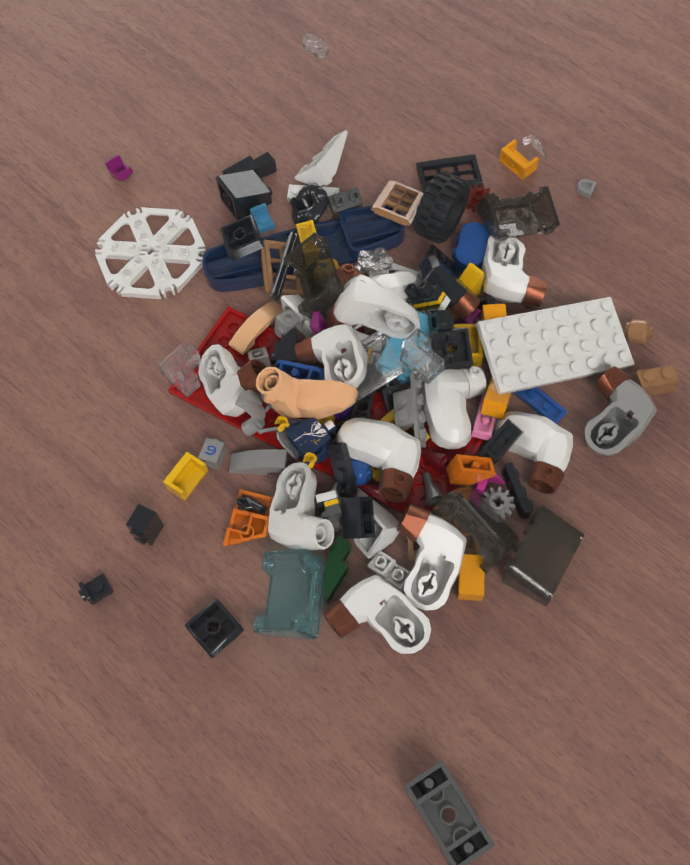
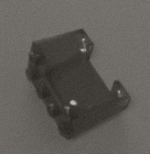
M543 505L542 508L537 506L532 519L523 532L526 536L523 542L519 540L513 551L516 552L514 559H508L502 572L504 576L502 583L547 607L585 534Z

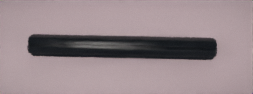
M290 232L270 293V298L275 301L279 300L299 237L294 232Z

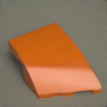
M239 489L237 499L241 496L254 498L266 506V512L260 515L254 510L243 511L238 508L236 503L229 527L226 530L223 546L267 537L270 507L274 497Z

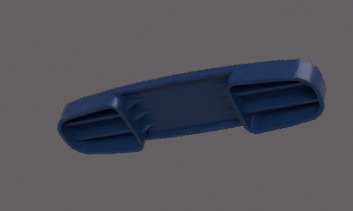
M373 205L342 211L337 219L314 223L323 260L335 259L340 267L344 264H352L398 247L404 240L405 226L375 214L371 210ZM386 205L383 207L385 209L393 211V208L388 207ZM398 210L395 212L397 214L402 215V213ZM297 228L279 232L262 237V241L287 242L290 232L298 234ZM298 237L297 244L301 246L300 239ZM223 243L209 249L204 254L202 265L207 282L213 290L229 292L264 286L260 250L232 261ZM301 247L305 277L314 275L321 261L306 264ZM270 249L271 258L280 259L279 250ZM271 263L272 272L277 273L280 264ZM290 265L288 275H295L293 265Z

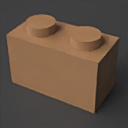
M674 365L636 371L632 379L649 396L673 392L679 383Z

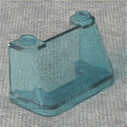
M308 549L266 551L264 553L262 568L271 576L266 614L257 615L253 623V633L264 636L315 640L317 638L320 627L324 571L326 567L321 557Z

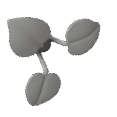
M253 390L243 392L238 397L235 405L243 408L252 416L241 424L243 432L247 436H252L256 432L262 434L264 432L277 431L276 436L280 444L297 460L298 453L287 439V429H284L282 432L278 431V427L263 429L265 413L270 408L275 412L277 411L269 403H267L268 405L264 409L260 396Z

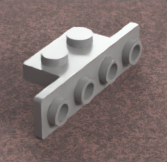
M413 371L410 372L411 388L393 393L395 425L400 429L414 427L415 438L420 441L421 447H426L427 432L424 428L426 416L422 406L425 403L424 397L421 394L423 381Z

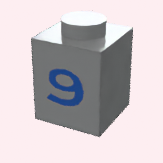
M206 438L198 459L203 461L208 468L219 471L227 452L225 443L218 438Z

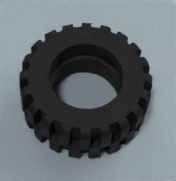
M447 171L439 172L434 176V179L430 181L424 195L421 197L414 217V230L418 235L438 244L446 242L451 237L468 203L471 190L468 181Z

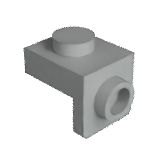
M290 309L275 317L274 329L276 335L279 338H283L293 329V326L300 323L301 318Z

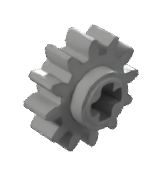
M490 487L489 494L483 492V498L479 501V504L483 505L480 508V512H487L485 519L492 516L494 523L497 518L504 522L505 515L510 518L512 515L511 511L515 508V505L511 504L514 497H507L509 490L502 493L501 487L497 491Z

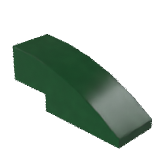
M337 536L330 550L324 571L323 591L326 604L330 603L349 571V564L345 563L352 551V543Z

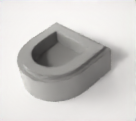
M588 179L580 180L576 188L577 193L590 199L597 182Z

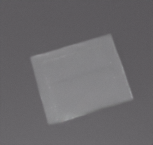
M380 331L361 341L367 352L368 361L365 379L356 388L359 392L356 402L406 372L389 338Z

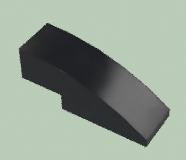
M266 152L256 159L248 156L223 170L222 173L225 175L253 170L263 178L276 172L277 169L275 159L269 152Z

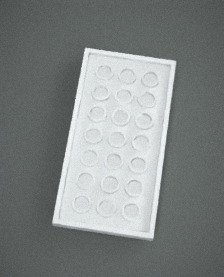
M611 297L478 321L476 323L498 395L601 374L614 366L619 369H625L635 365Z

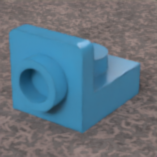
M265 203L250 209V214L254 217L260 234L275 229Z

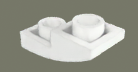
M379 550L367 565L368 568L403 592L405 580L410 571L398 565L395 559Z

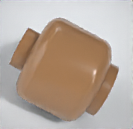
M632 319L626 323L624 336L627 337L629 342L645 344L647 339L652 338L654 328H650V322L647 320Z

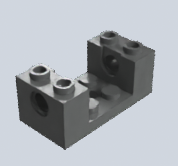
M440 761L403 786V790L414 809L417 808L441 848L440 852L448 865H468L495 846L443 761ZM446 808L452 809L455 813V819L451 823L445 822L442 818V811Z

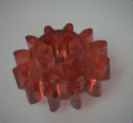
M475 184L474 189L470 187V196L466 209L472 208V213L476 210L482 213V209L488 211L489 206L493 205L494 196L493 193H490V188L485 190L484 185L480 188L477 184Z

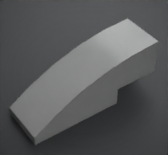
M262 449L231 454L229 473L252 475L282 473L287 468L288 453L284 449Z

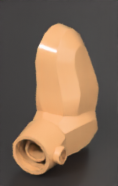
M266 367L258 374L256 379L257 390L264 396L263 401L271 404L280 415L287 419L301 417L322 419L343 412L356 402L359 393L351 385L339 381L299 380L277 367Z

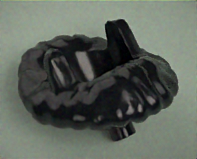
M313 183L304 186L296 198L293 197L290 200L294 224L310 220L317 223L322 214H324L329 204V199L326 191L318 184Z

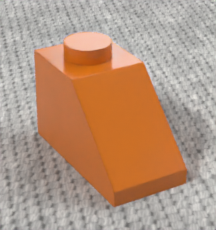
M456 454L446 467L449 482L453 485L469 486L496 475L492 459L487 457Z

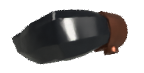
M431 244L419 264L421 281L428 280L431 285L438 284L451 300L448 304V309L451 310L453 318L455 320L458 317L465 319L477 308L480 299L460 280L457 266L439 248Z

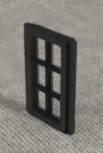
M475 154L416 163L423 193H425V189L428 187L426 181L434 179L435 176H425L424 171L437 169L439 173L441 168L454 167L455 172L451 174L458 177L474 174V180H467L470 188H483V180ZM471 164L472 170L459 171L458 166Z

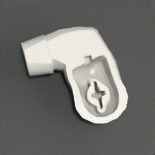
M473 366L471 368H460L459 370L447 369L425 377L423 388H421V394L424 397L425 403L422 406L429 426L430 437L439 447L459 449L466 446L471 440V423L466 411V399L484 394L486 391V379L481 368Z
M293 463L279 475L276 492L270 507L268 532L271 539L287 548L295 550H324L333 543L334 528L329 520L314 516L317 480L315 473L305 463Z

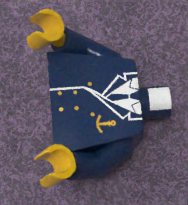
M278 416L274 422L275 424H280L277 428L278 431L282 432L284 429H287V439L303 458V463L306 462L311 469L314 464L327 459L329 454L326 445L331 443L329 434L336 430L331 420L321 425L316 418L287 419L284 416Z

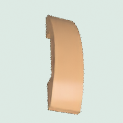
M273 301L259 308L238 329L229 342V346L244 355L255 344V339L275 321L277 315L283 312L282 306Z

